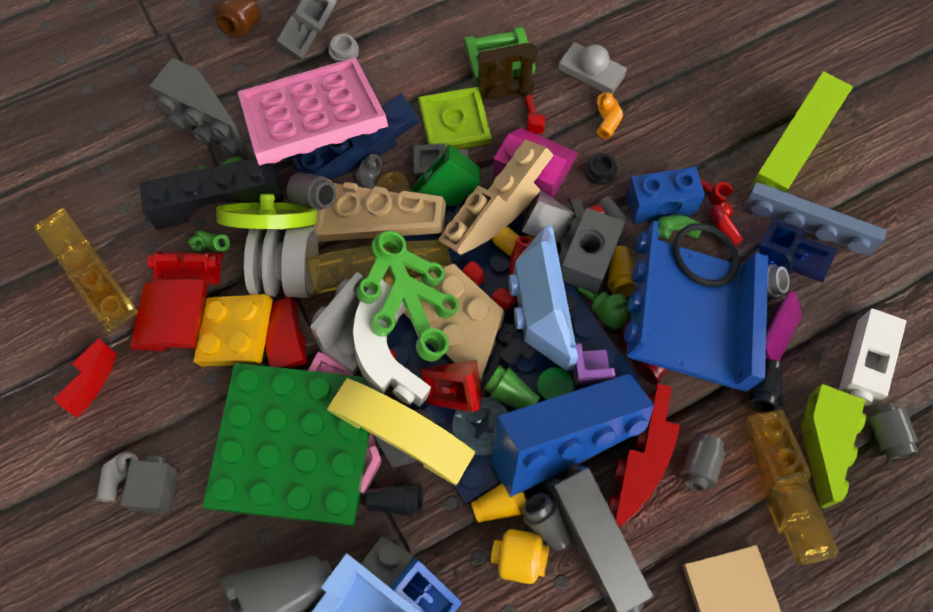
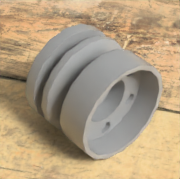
M308 226L288 228L284 240L281 229H249L244 251V278L249 294L257 295L264 294L265 292L268 296H276L282 283L286 297L312 298L317 284L319 266V244L316 229Z

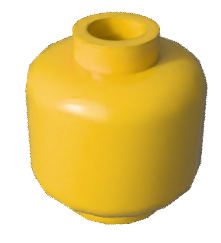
M509 529L504 533L502 541H494L491 563L498 564V574L502 579L533 584L538 579V576H545L549 546L543 545V539L539 534Z

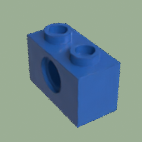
M696 167L631 176L625 195L632 224L657 221L661 216L695 215L705 197Z

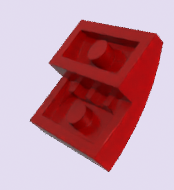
M171 279L145 283L130 348L153 351H166L167 347L196 349L208 290L207 282L200 279Z

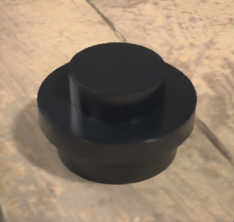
M606 153L595 154L588 159L585 165L586 177L595 184H608L614 180L617 173V165L614 159Z

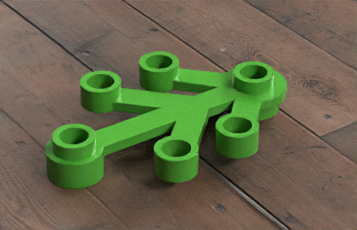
M394 231L380 233L371 243V253L375 258V262L368 277L362 280L356 290L358 299L363 303L370 304L375 302L381 294L380 282L389 268L394 283L381 311L376 313L370 322L371 331L380 337L387 336L395 327V315L403 301L418 336L416 341L418 355L424 360L436 361L447 352L449 340L443 331L431 328L419 298L433 305L436 314L444 319L451 318L457 312L459 302L455 296L443 294L431 288L439 285L445 277L444 268L440 264L430 263L407 251L406 241L399 233ZM384 247L389 248L392 251V253L386 251ZM405 266L421 273L422 282L410 277ZM428 271L434 272L437 278L431 277ZM364 287L371 288L374 295L367 294ZM442 302L449 304L451 310L445 309ZM377 320H384L388 328L381 327ZM425 343L432 345L434 352L430 351Z

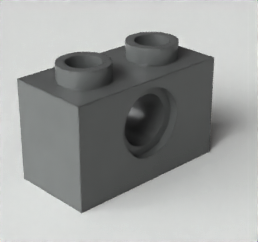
M589 208L585 209L582 219L575 218L568 237L573 238L569 248L563 246L559 255L563 281L598 294L625 221ZM588 246L593 248L596 252L588 253L585 252L581 247Z

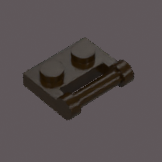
M522 43L478 53V86L482 101L488 99L496 100L513 94L525 97L533 93L532 70L538 53L537 47L534 44ZM520 61V75L518 78L512 79L513 62Z

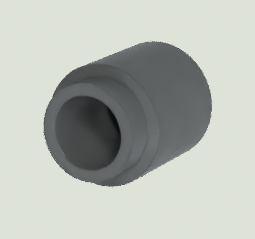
M298 172L290 178L287 184V196L295 205L323 210L334 203L336 188L325 177Z
M893 403L873 409L875 415L868 418L880 452H885L888 460L918 453L916 443L919 441L906 408L897 409L896 404Z
M699 433L696 434L694 440L689 442L679 472V476L685 480L684 484L688 488L705 492L706 489L716 487L725 458L724 443L719 438Z

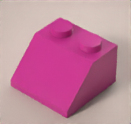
M519 128L509 133L494 157L493 179L495 180L514 156L515 151L526 139L547 147L553 154V157L536 178L534 184L541 191L554 198L577 158L578 152L524 128Z

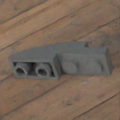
M298 0L274 44L297 60L303 59L316 34L322 30L337 0Z

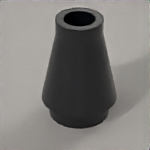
M765 359V379L748 390L746 394L748 406L753 411L761 414H774L778 411V407L782 406L781 372L783 366L780 362L773 359Z
M409 479L379 488L368 489L366 493L368 511L412 517L414 513L422 512V486L420 483H413Z

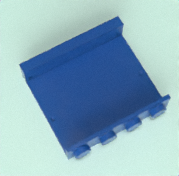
M653 221L645 232L639 233L634 246V251L638 252L631 272V280L635 282L634 291L629 297L627 306L628 311H631V318L624 333V342L628 343L626 357L747 392L765 379L768 256L755 252L742 266L739 265L736 277L724 286L707 287L689 279L678 267L673 254V244L657 240L660 233L657 232L658 222ZM680 247L681 257L686 266L701 278L719 280L726 277L731 271L732 262Z

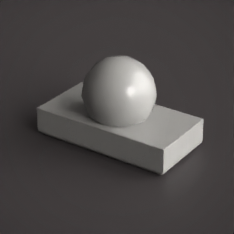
M576 42L572 44L564 55L558 67V70L597 90L611 94L614 93L627 72L626 67L609 59L608 51L603 46L593 44L584 47Z

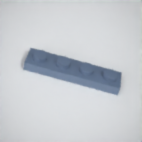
M759 182L755 183L743 206L744 209L752 211L759 217H768L784 223L785 226L791 229H800L816 235L820 240L831 241L849 248L852 252L869 256L884 241L887 232L886 229Z

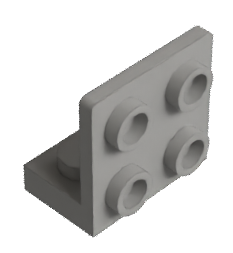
M358 272L350 280L346 279L339 285L335 293L336 297L327 307L323 306L315 313L310 327L321 352L353 375L359 370L353 343L354 319L360 303L356 290L362 280H364V276Z

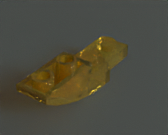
M64 208L33 226L107 332H111L139 313L108 266Z
M783 409L748 416L746 419L762 487L779 535H786L797 565L835 558L839 554V550L809 485L808 480L812 474Z

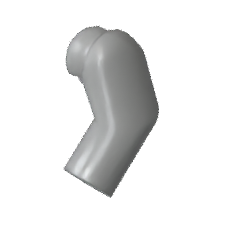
M120 453L103 465L96 496L97 501L115 502L118 484L127 478L130 461H139L134 453Z

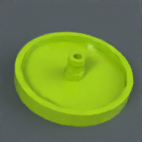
M260 194V202L232 203L216 207L217 223L229 227L288 229L311 226L317 223V208H307L293 203L274 202V194Z

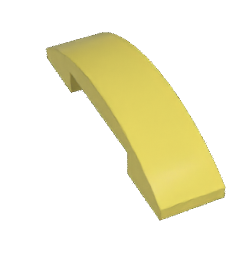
M348 378L327 408V411L354 427L365 429L420 461L426 469L457 486L475 454V451L424 416L396 400Z

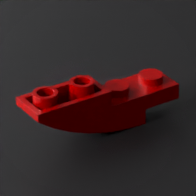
M657 384L651 394L646 393L654 404V408L647 429L636 436L635 449H639L640 452L629 449L624 459H617L613 480L619 481L617 494H611L609 497L608 507L619 528L650 497L670 462L680 429L679 424L666 421L672 390L671 386Z

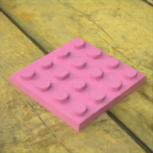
M356 57L238 91L250 139L259 165L277 163L285 157L299 153H309L318 147L328 144H339L348 138L361 134H372L381 128L388 127L386 115Z

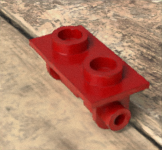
M155 251L154 255H148L147 257L148 268H154L151 282L171 279L205 280L208 285H219L223 253Z

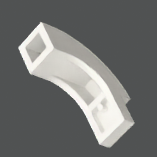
M381 280L382 290L376 301L370 304L360 301L353 327L355 358L363 377L372 389L384 394L392 386L395 388L393 390L394 395L408 405L413 402L420 407L428 397L431 387L394 359L387 345V336H377L370 328L371 320L376 313L381 311L392 287ZM368 288L366 293L374 295L373 290ZM403 301L395 315V322L406 310ZM377 320L381 327L388 328L384 320Z

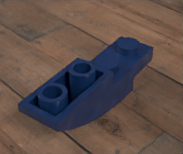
M400 93L381 106L386 115L388 127L381 128L372 134H361L348 138L339 144H328L318 147L309 153H300L292 161L299 172L322 176L330 180L355 170L369 154L381 156L398 144L395 139L418 124L420 119L403 94Z

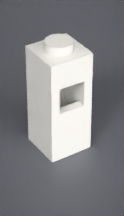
M871 308L857 321L839 387L840 391L864 399V406H874L888 396L906 320Z

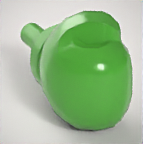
M579 287L578 291L594 302L591 310L609 328L613 330L623 328L626 321L631 318V311L627 309V299L622 294L610 296L603 291L600 295H597Z

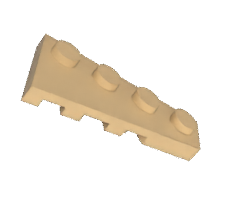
M344 182L343 185L333 183L336 188V199L330 207L317 210V223L313 226L317 232L318 242L375 238L378 234L386 231H394L401 236L438 234L444 232L446 202L442 196L402 191L401 193L388 192L386 188L375 186L373 189L362 188L356 183Z

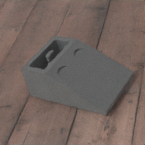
M172 57L149 86L156 97V104L163 110L168 125L176 131L182 132L184 130L192 134L203 144L211 143L217 146L229 157L238 156L243 160L249 159L234 121L201 72Z

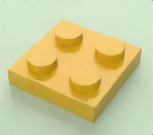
M266 294L206 298L193 362L201 367L234 366V363L261 365L273 299Z

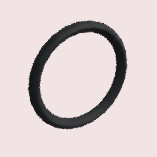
M696 223L682 228L676 234L673 241L674 258L678 267L689 279L707 287H720L730 283L736 277L740 264L738 251L730 238L721 230L707 224ZM696 230L707 231L718 236L731 252L732 268L730 273L719 280H707L694 274L681 257L680 243L682 238L687 233Z

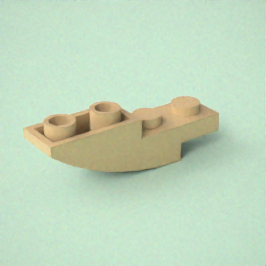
M525 139L502 172L495 178L491 187L487 190L477 186L474 192L468 196L465 204L454 219L448 223L438 241L461 255L497 235L500 230L514 221L540 192L534 181L551 160L553 154L547 147Z

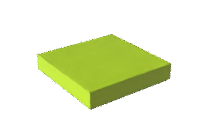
M479 86L418 97L428 144L445 143L446 148L451 145L456 150L491 144L492 137Z

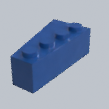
M629 373L499 415L496 423L491 464L511 498L632 436L639 435L647 429L654 404Z

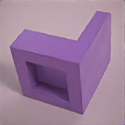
M576 343L578 360L574 370H571L574 391L615 378L614 368H609L607 350L582 351V344Z

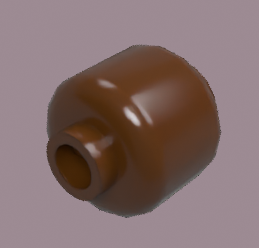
M222 0L215 9L219 28L227 35L234 37L246 36L260 22L261 18L260 9L255 0Z

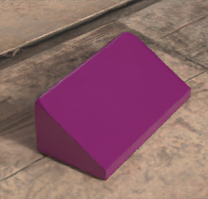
M793 291L787 292L781 299L766 326L765 359L780 361L802 318V310L797 295Z

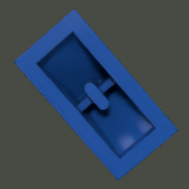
M416 558L410 562L390 586L393 591L420 612H456L462 604Z

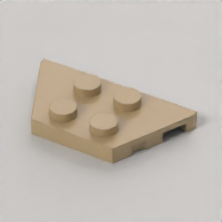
M455 264L443 267L445 277L439 285L431 288L443 294L455 296L459 302L457 312L451 318L444 319L436 314L433 305L420 298L419 300L431 328L443 331L448 337L449 348L445 354L455 363L477 360L482 384L485 377L484 372L489 357L492 355L496 343L495 338L498 330L501 328L505 312ZM434 272L429 273L431 277L437 278ZM421 276L414 278L422 282ZM442 302L445 309L451 310L449 304ZM405 310L403 313L410 319L407 310Z

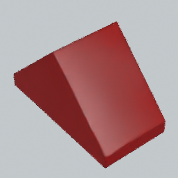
M477 360L428 367L421 370L423 381L431 387L426 398L428 405L468 412H476L480 409L483 391Z

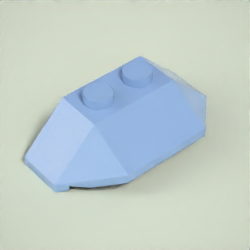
M545 225L516 260L514 274L508 277L510 295L517 296L518 307L514 308L516 329L523 330L526 343L564 370H574L578 360V352L553 225Z

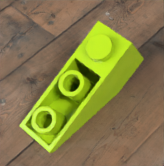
M821 384L809 394L801 423V430L819 506L826 509L839 503V501H843L848 492L849 481L845 480L848 467L853 465L857 456L858 448L854 446L856 435L864 427L866 414L862 413L865 404L864 399Z

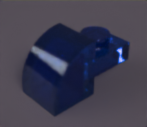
M772 219L759 245V254L768 256V264L785 267L788 274L792 271L823 283L838 249L805 238V229Z

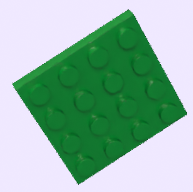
M234 363L202 508L220 512L355 527L370 432L361 427L360 429L354 427L327 411V408L347 378L370 388L372 387L364 377Z

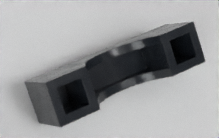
M256 157L139 183L143 212L156 230L189 223L191 215L196 210L216 202H260V194H274V202L284 201L279 173L275 163L259 165Z

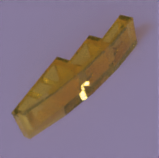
M438 240L406 241L407 251L430 263H438L442 267L452 265L448 247ZM371 245L306 257L311 285L315 294L336 290L344 280H350L356 272L366 279L375 262V258L371 253ZM384 247L386 251L392 253V251L389 248ZM405 266L410 277L416 278L421 276V273ZM388 268L382 280L392 286L394 280Z

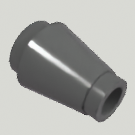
M539 493L530 497L522 507L524 522L536 534H539L553 550L557 551L565 548L570 543L571 536L568 533L557 501L545 493Z

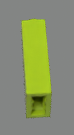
M823 71L749 189L752 190L755 183L759 182L787 192L853 86Z

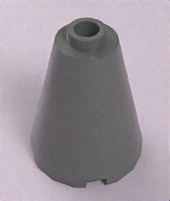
M314 555L228 574L220 578V583L231 612H306L325 595L326 592L321 587L332 574V569L326 559L320 562L319 558Z

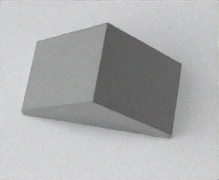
M540 190L525 216L522 231L529 235L537 236L545 225H553L555 242L559 243L575 213Z

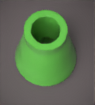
M500 365L484 387V390L490 394L489 398L516 409L536 404L540 398L510 368L506 370Z

